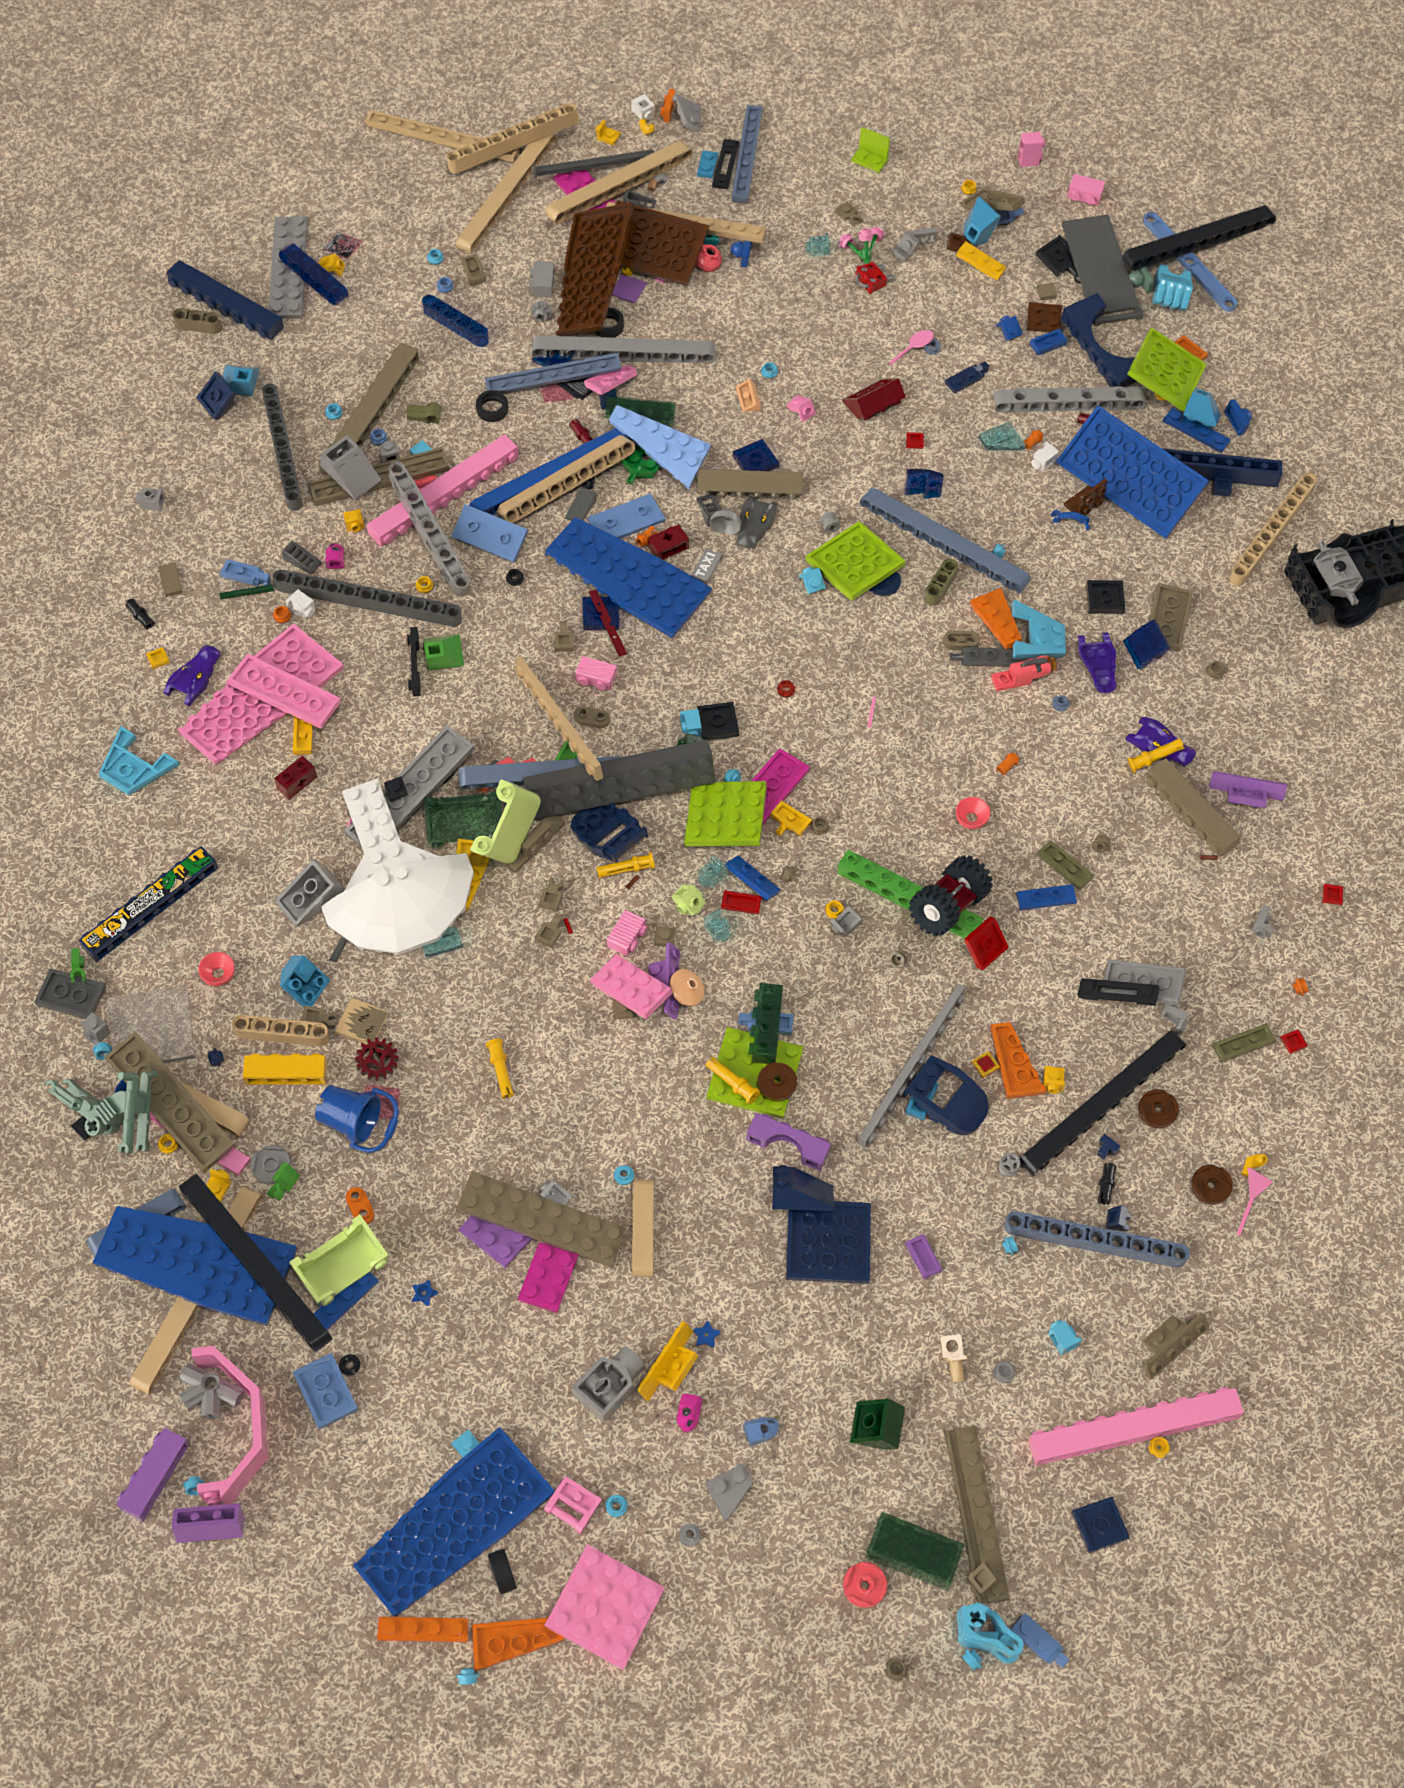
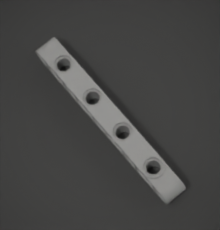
M1141 387L1031 388L998 390L994 393L995 410L997 412H1035V410L1036 412L1094 411L1097 405L1104 410H1141L1146 406L1144 390Z
M399 461L392 462L389 466V479L401 503L453 593L457 596L466 595L469 592V578L404 464Z

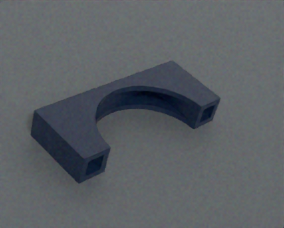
M1096 293L1064 307L1061 316L1063 324L1069 328L1072 336L1079 342L1080 347L1088 354L1090 361L1096 365L1109 387H1126L1137 382V380L1127 375L1135 357L1125 358L1113 355L1104 350L1093 336L1092 324L1104 314L1106 304L1100 295Z

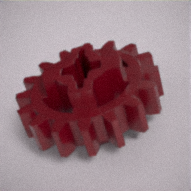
M375 1037V1042L367 1039L368 1044L361 1043L362 1050L357 1049L356 1051L358 1055L355 1057V1062L358 1063L356 1065L357 1070L362 1069V1076L368 1074V1080L373 1076L376 1081H379V1076L387 1079L386 1074L393 1075L392 1068L397 1069L398 1067L396 1063L399 1061V1056L396 1055L397 1048L392 1049L393 1043L386 1044L385 1038L382 1042H379L378 1037ZM369 1051V1055L364 1059L365 1054ZM374 1054L378 1059H380V1064L376 1059H374ZM390 1059L389 1064L385 1067V1063Z

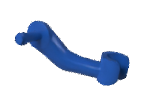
M1054 510L1051 513V517L1058 516L1053 519L1054 523H1059L1062 519H1074L1081 524H1085L1086 530H1090L1088 524L1090 518L1077 512L1061 513L1058 510Z

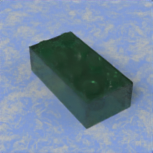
M881 1511L865 1559L949 1591L965 1544Z

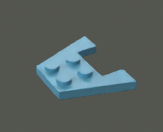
M1014 599L1012 602V617L1029 621V644L1015 641L1013 644V659L1045 655L1048 658L1063 657L1066 654L1065 625Z
M120 726L100 769L99 776L101 779L129 796L179 766V762L166 753H163L153 765H150L126 750L136 740V736Z

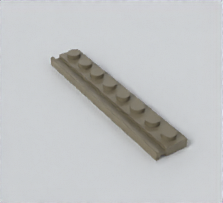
M442 447L373 465L372 467L382 481L368 492L393 486L389 479V466L395 461L404 464L413 480L449 471V464ZM332 477L308 482L315 506L351 497Z
M976 1426L945 1430L971 1572L975 1571L984 1562L987 1563L1000 1580L985 1596L981 1595L975 1588L977 1602L985 1604L1008 1601L1010 1596Z

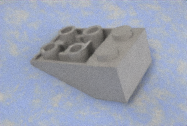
M348 435L320 455V466L355 501L382 481L359 446Z

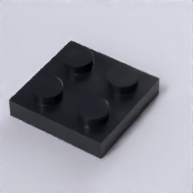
M1087 580L1089 613L1125 614L1123 580Z
M734 702L697 706L703 740L739 736Z

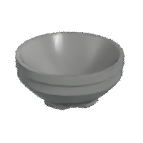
M724 508L712 514L710 526L716 532L734 535L741 530L742 521L736 512Z

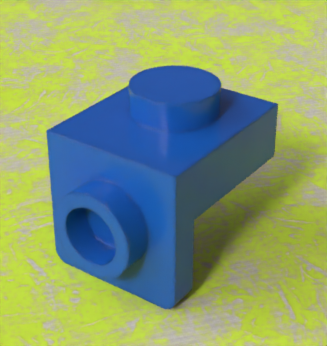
M1009 315L1004 316L996 324L997 327H1001L1007 341L1023 335L1016 315L1013 317Z

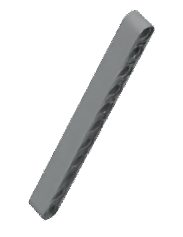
M536 336L532 340V355L538 359L582 360L618 353L620 361L690 363L692 361V363H713L716 360V346L712 341Z

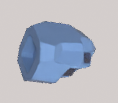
M761 1417L744 1422L743 1428L749 1445L754 1446L772 1440L778 1432V1421L771 1417Z

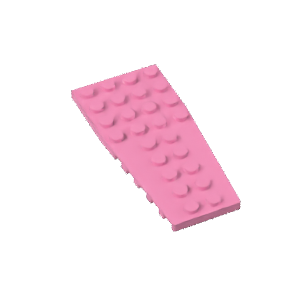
M292 624L254 655V657L319 688L344 669V665L295 624ZM226 682V686L221 691L217 690L213 694L214 698L207 704L204 703L201 706V710L195 716L191 715L188 718V723L182 728L179 727L178 732L216 765L288 713Z

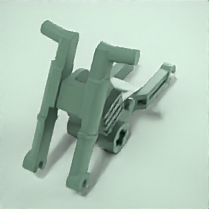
M156 1070L141 1073L139 1092L138 1074L136 1072H119L118 1079L127 1081L126 1091L116 1092L108 1098H104V1101L96 1099L77 1085L73 1079H65L62 1082L63 1084H69V1087L66 1089L59 1085L56 1080L46 1081V1086H52L51 1089H48V1093H51L69 1108L87 1119L85 1122L87 1134L91 1136L114 1134L118 1131L120 1124L123 1123L122 1143L118 1146L119 1153L133 1152L134 1124H136L135 1114L139 1113L135 1149L136 1151L142 1150L143 1152L150 1150V1143L148 1142L151 1104L150 1086L151 1079L158 1076Z

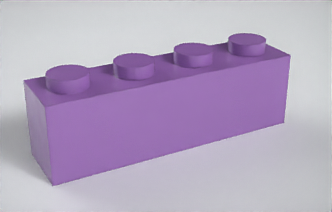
M163 1428L162 1432L155 1436L153 1440L154 1445L149 1452L147 1451L141 1460L142 1465L138 1471L132 1474L126 1491L123 1490L117 1500V1506L121 1511L142 1522L190 1445L186 1438L166 1428Z

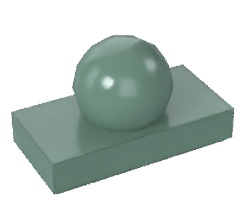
M1146 267L1131 272L1129 276L1133 287L1142 285L1146 293L1153 291L1155 281Z

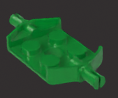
M635 445L634 452L622 460L623 467L630 473L626 479V482L630 483V485L633 484L636 478H653L660 468V465L652 458L647 461L643 460L642 457L648 455L637 445Z

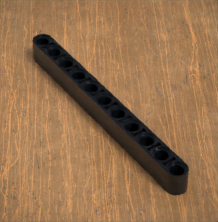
M1263 205L1130 248L1125 251L1122 259L1132 271L1255 232L1267 227L1266 225L1274 224L1277 217L1267 205Z
M1173 1030L1169 1031L1029 1149L1019 1159L1020 1164L1034 1177V1173L1039 1169L1045 1168L1053 1157H1058L1067 1145L1070 1146L1078 1140L1080 1134H1085L1093 1127L1092 1124L1094 1122H1099L1105 1117L1107 1111L1113 1110L1119 1105L1121 1099L1127 1098L1135 1091L1134 1088L1149 1079L1148 1076L1159 1071L1166 1061L1172 1060L1179 1050L1182 1051L1187 1044Z
M195 1173L180 1184L179 1188L309 1347L316 1353L329 1343L333 1338L327 1329L202 1179Z

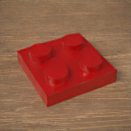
M989 916L963 939L976 967L981 971L1009 948L996 918Z

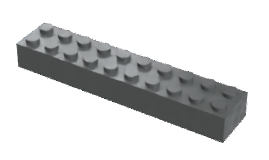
M708 740L601 761L599 763L601 764L603 778L598 781L595 780L593 775L587 773L585 765L523 777L525 789L536 793L541 800L534 820L716 782L713 757Z

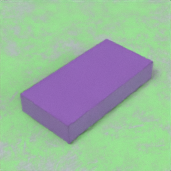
M924 1234L905 1242L923 1279L942 1272L943 1269Z

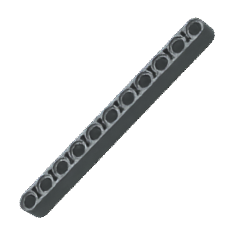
M277 570L273 574L275 588L280 592L293 594L295 591L300 590L313 599L451 627L459 626L462 623L461 608L455 604L288 570Z

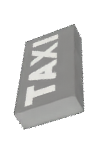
M937 227L909 231L920 240L919 244L937 242Z
M705 549L691 576L708 584L722 559V555Z

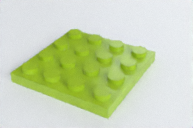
M1151 327L1127 375L1184 411L1207 364Z
M860 521L805 556V561L814 569L819 568L821 575L851 601L906 565V561Z
M766 781L715 782L692 787L684 840L685 846H760L767 791Z
M727 1027L717 1060L739 1078L747 1079V1083L753 1088H758V1075L761 1069L768 1064L784 1063L789 1065L796 1074L804 1046ZM713 1072L706 1099L784 1119L789 1099L781 1102L771 1101L760 1093L752 1104H748L745 1098L740 1094H735L732 1090L733 1088ZM775 1079L774 1081H775V1082H780L781 1080H780V1079Z

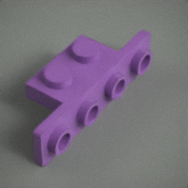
M1213 771L1209 788L1227 791L1228 801L1234 804H1246L1256 808H1265L1267 798L1284 800L1287 784Z
M671 942L666 943V960L649 964V975L670 987L671 976L680 970L679 959L681 955L679 949ZM671 994L664 1001V1012L672 1019H677L679 1004L673 994Z

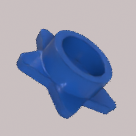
M430 1280L412 1286L415 1291L412 1302L422 1301L426 1306H429L431 1297L438 1294V1291L431 1288Z
M709 1321L702 1328L693 1329L694 1333L698 1336L697 1346L706 1344L712 1348L715 1347L714 1339L721 1332L712 1329Z

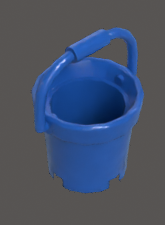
M334 1085L327 1086L322 1092L320 1098L324 1100L322 1105L317 1104L316 1121L346 1135L351 1142V1148L361 1152L373 1153L381 1150L386 1146L389 1139H392L399 1121V1108L397 1101L391 1094L377 1088H373L371 1092L361 1093ZM379 1094L388 1098L394 1108L393 1118L391 1117L384 1134L385 1138L382 1143L373 1148L357 1145L364 1143L369 1138L372 1129L378 1121L381 1110V1100L377 1095Z

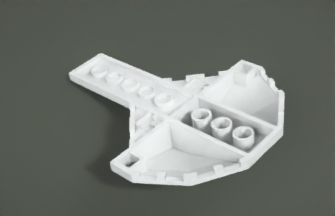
M378 778L342 791L364 856L344 892L321 906L328 927L350 941L359 950H375L379 953L388 952L398 956L439 941L443 933L454 924L456 918L466 910V902L474 877L467 853L438 856L400 841Z

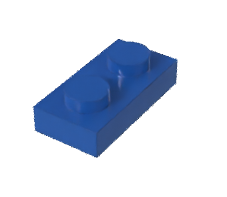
M1057 329L1030 339V345L1037 355H1041L1067 345L1068 340L1062 331Z

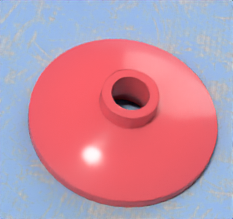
M437 475L423 477L414 482L420 490L434 481Z

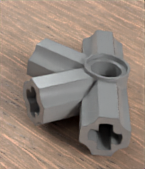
M191 1363L184 1366L179 1377L180 1381L191 1386L179 1394L187 1410L190 1411L202 1403L201 1417L206 1419L221 1417V1401L236 1408L242 1401L245 1393L243 1389L219 1378L215 1373H209ZM217 1382L214 1388H207L209 1383Z

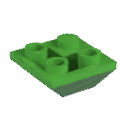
M460 634L424 639L428 671L464 666Z

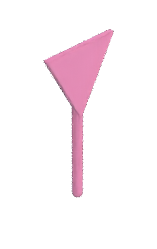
M1249 1167L1250 1199L1237 1231L1238 1236L1242 1233L1254 1198L1273 1182Z

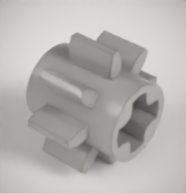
M537 301L536 305H532V317H535L539 322L546 321L547 317L551 318V305L548 306L546 301Z

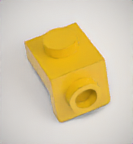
M336 253L324 256L319 260L317 272L325 274L334 271L338 276H342L345 263Z

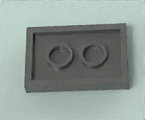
M50 968L34 1003L40 1007L86 1019L92 1012H95L106 989L105 983L87 978L85 982H82V977L80 976L76 977L75 982L72 983L69 973Z

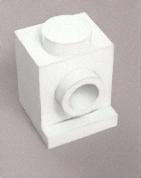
M643 94L631 100V111L640 120H651L655 115V105Z
M1046 441L1044 447L1035 452L1034 459L1031 461L1032 466L1044 472L1056 463L1059 451Z
M300 590L295 591L285 600L290 612L293 611L298 617L302 616L306 619L307 617H312L315 613L314 600Z

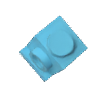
M698 709L681 711L680 724L682 733L686 732L689 740L701 737L702 726Z
M1060 1319L1051 1324L1048 1335L1061 1355L1080 1346L1082 1339L1080 1337L1076 1338L1075 1330L1071 1325L1068 1326L1066 1321Z

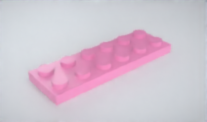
M250 654L245 656L227 680L229 685L322 729L341 703L339 697Z

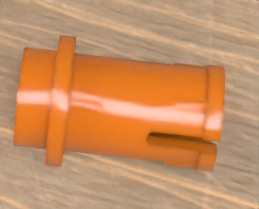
M1040 430L1032 431L1031 435L1022 442V446L1027 450H1031L1034 445L1043 440V433Z
M650 526L642 534L637 535L636 543L640 547L647 546L648 537L658 533L657 530L653 533L652 531L655 528Z
M1013 752L1008 753L1006 758L996 767L997 771L1002 775H1006L1014 765H1018L1019 757Z

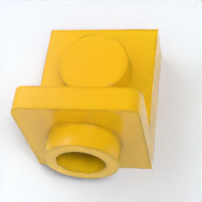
M604 119L596 126L595 133L599 141L614 146L621 136V132L608 128Z
M360 509L343 512L347 532H358L361 529H365Z
M1044 1067L1043 1085L1049 1093L1058 1094L1063 1092L1065 1087V1068Z
M211 1169L209 1171L211 1177L206 1185L221 1202L232 1182L229 1174L224 1170L218 1169L216 1171Z

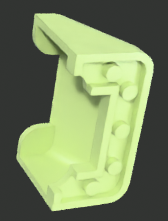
M501 779L496 794L507 805L493 837H477L470 851L509 864L517 859L522 848L521 845L524 843L540 807L541 800L536 793Z
M361 1215L352 1219L353 1224L348 1228L347 1226L344 1227L341 1233L308 1254L307 1252L304 1254L305 1259H300L297 1256L289 1262L291 1270L317 1305L323 1304V1306H327L334 1300L333 1297L375 1268L379 1270L387 1264L388 1253Z

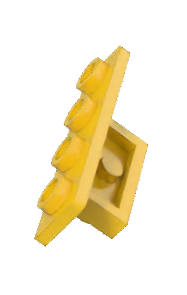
M682 1321L675 1329L673 1336L664 1346L657 1360L652 1364L646 1377L641 1381L637 1391L644 1400H650L659 1384L676 1391L697 1360L698 1355L696 1352L684 1348L693 1334L692 1329L686 1322Z

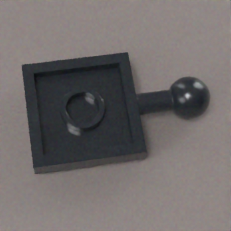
M1061 235L1036 251L1035 255L1056 277L1068 270L1074 276V281L1081 284L1074 267L1068 243Z

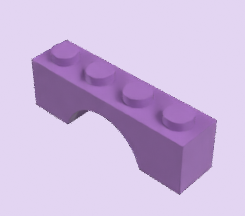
M756 1113L746 1135L747 1141L763 1148L775 1141H788L799 1149L802 1156V1164L821 1171L831 1144L826 1139L813 1137L805 1130L794 1129L788 1123L777 1122L766 1114Z

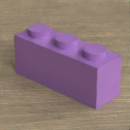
M240 1503L174 1509L171 1528L177 1543L243 1537L245 1518Z

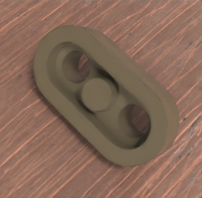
M948 631L943 639L944 646L951 650H962L963 647H978L980 642V636L974 631Z
M582 706L574 711V720L581 725L605 728L610 723V715L604 710Z

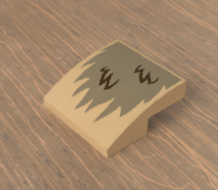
M351 998L334 1033L351 1041L354 1039L365 1045L368 1044L367 1039L375 1042V1037L378 1036L389 1012L369 1003Z

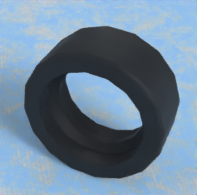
M609 307L606 318H613L618 321V324L594 331L596 335L602 338H615L624 329L623 314L619 310Z
M488 390L477 397L476 411L482 420L498 422L508 414V400L502 392ZM488 401H498L502 404V407L496 411H487L482 408V405Z
M503 1548L488 1554L500 1594L502 1595L517 1589L505 1549Z

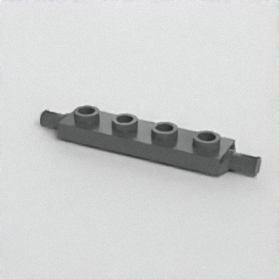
M963 647L961 654L950 653V661H961L963 666L1010 667L1011 663L1031 659H1013V648L1006 650L1005 648Z

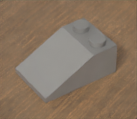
M312 860L274 901L291 922L298 927L323 911L321 906L344 892L345 888L325 864Z

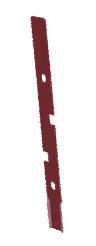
M597 589L589 591L597 611L602 613L600 618L618 656L627 655L614 625H610L612 620Z

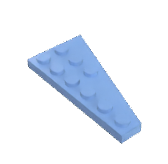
M616 405L609 419V422L633 440L635 445L640 446L649 457L663 469H667L688 490L690 489L698 469H700L711 448V444Z

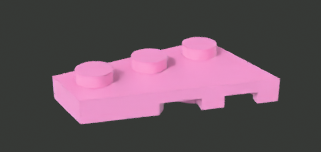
M625 365L621 367L622 371L584 380L585 387L603 395L636 376V368Z

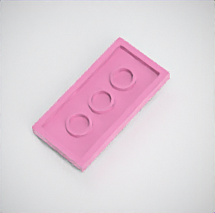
M617 954L590 979L591 984L645 1019L673 993L670 987Z

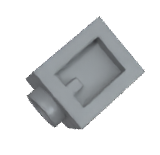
M907 231L892 252L897 258L905 261L912 255L920 240Z
M1265 905L1262 906L1251 931L1255 932L1258 937L1270 938L1274 927L1267 925L1271 916L1268 915L1270 907Z

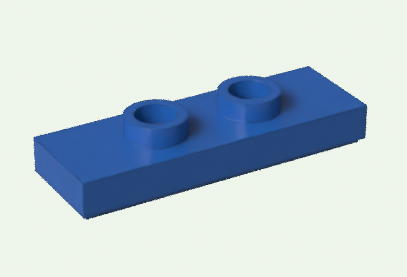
M739 855L727 861L725 865L728 870L766 901L776 896L781 890Z
M1073 884L1016 892L1020 911L1076 904L1077 902Z

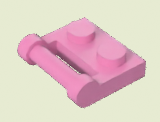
M565 1476L548 1501L544 1511L548 1514H554L573 1526L576 1532L582 1534L601 1504L602 1499ZM560 1500L582 1514L583 1517L581 1520L576 1519L556 1506L557 1502Z

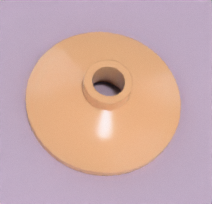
M680 969L671 976L670 988L678 1002L686 1006H695L703 1000L704 985L698 975L690 970Z

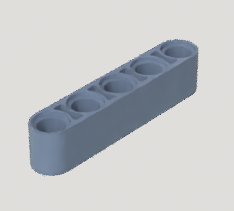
M171 1189L136 1210L174 1217L177 1212L184 1211L186 1205L178 1191ZM108 1226L94 1233L86 1240L94 1257Z

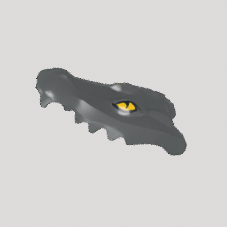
M749 496L746 499L740 513L742 525L737 538V545L756 549L758 541L762 539L766 531L774 523L778 506L776 502L770 504L754 500L755 497Z

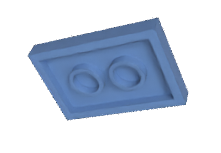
M332 1353L293 1371L319 1430L358 1411Z

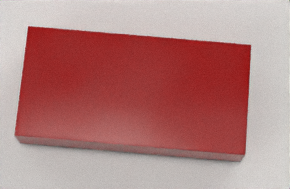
M724 890L721 909L759 915L762 896Z

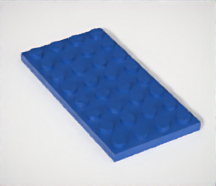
M1097 405L1056 461L1058 465L1091 487L1106 478L1108 483L1104 496L1165 539L1168 538L1209 483V480L1099 405Z

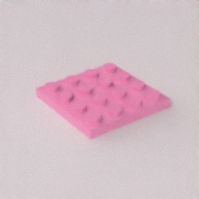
M587 1544L544 1626L624 1670L665 1587Z

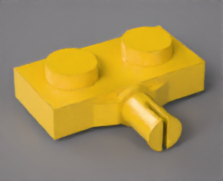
M782 800L770 813V817L780 823V826L775 830L778 836H782L786 829L802 836L812 824V819Z

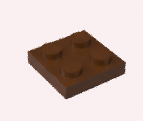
M1029 302L1027 330L1038 332L1061 330L1062 305Z

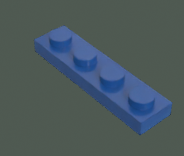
M1171 408L1163 418L1164 423L1220 453L1231 442V439L1204 426L1202 423L1188 420L1183 413L1174 408Z
M369 1272L333 1297L334 1300L327 1306L322 1305L313 1314L328 1330L379 1282L378 1279Z

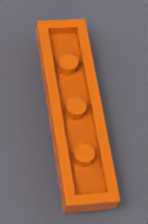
M379 1617L377 1640L467 1643L469 1619Z

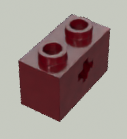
M680 524L648 537V548L654 556L664 560L689 549V538Z
M301 756L277 775L274 780L277 790L290 800L317 778L315 766L304 756Z

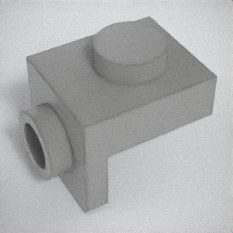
M848 906L836 919L831 918L830 921L833 924L832 929L838 935L842 933L848 936L863 919Z
M1165 1005L1160 1017L1177 1025L1175 1030L1177 1035L1179 1031L1184 1032L1188 1021L1185 1020L1188 1015L1187 1012L1182 1011L1176 1005Z
M554 1179L551 1182L547 1180L540 1189L542 1191L541 1197L566 1205L572 1198V1195Z

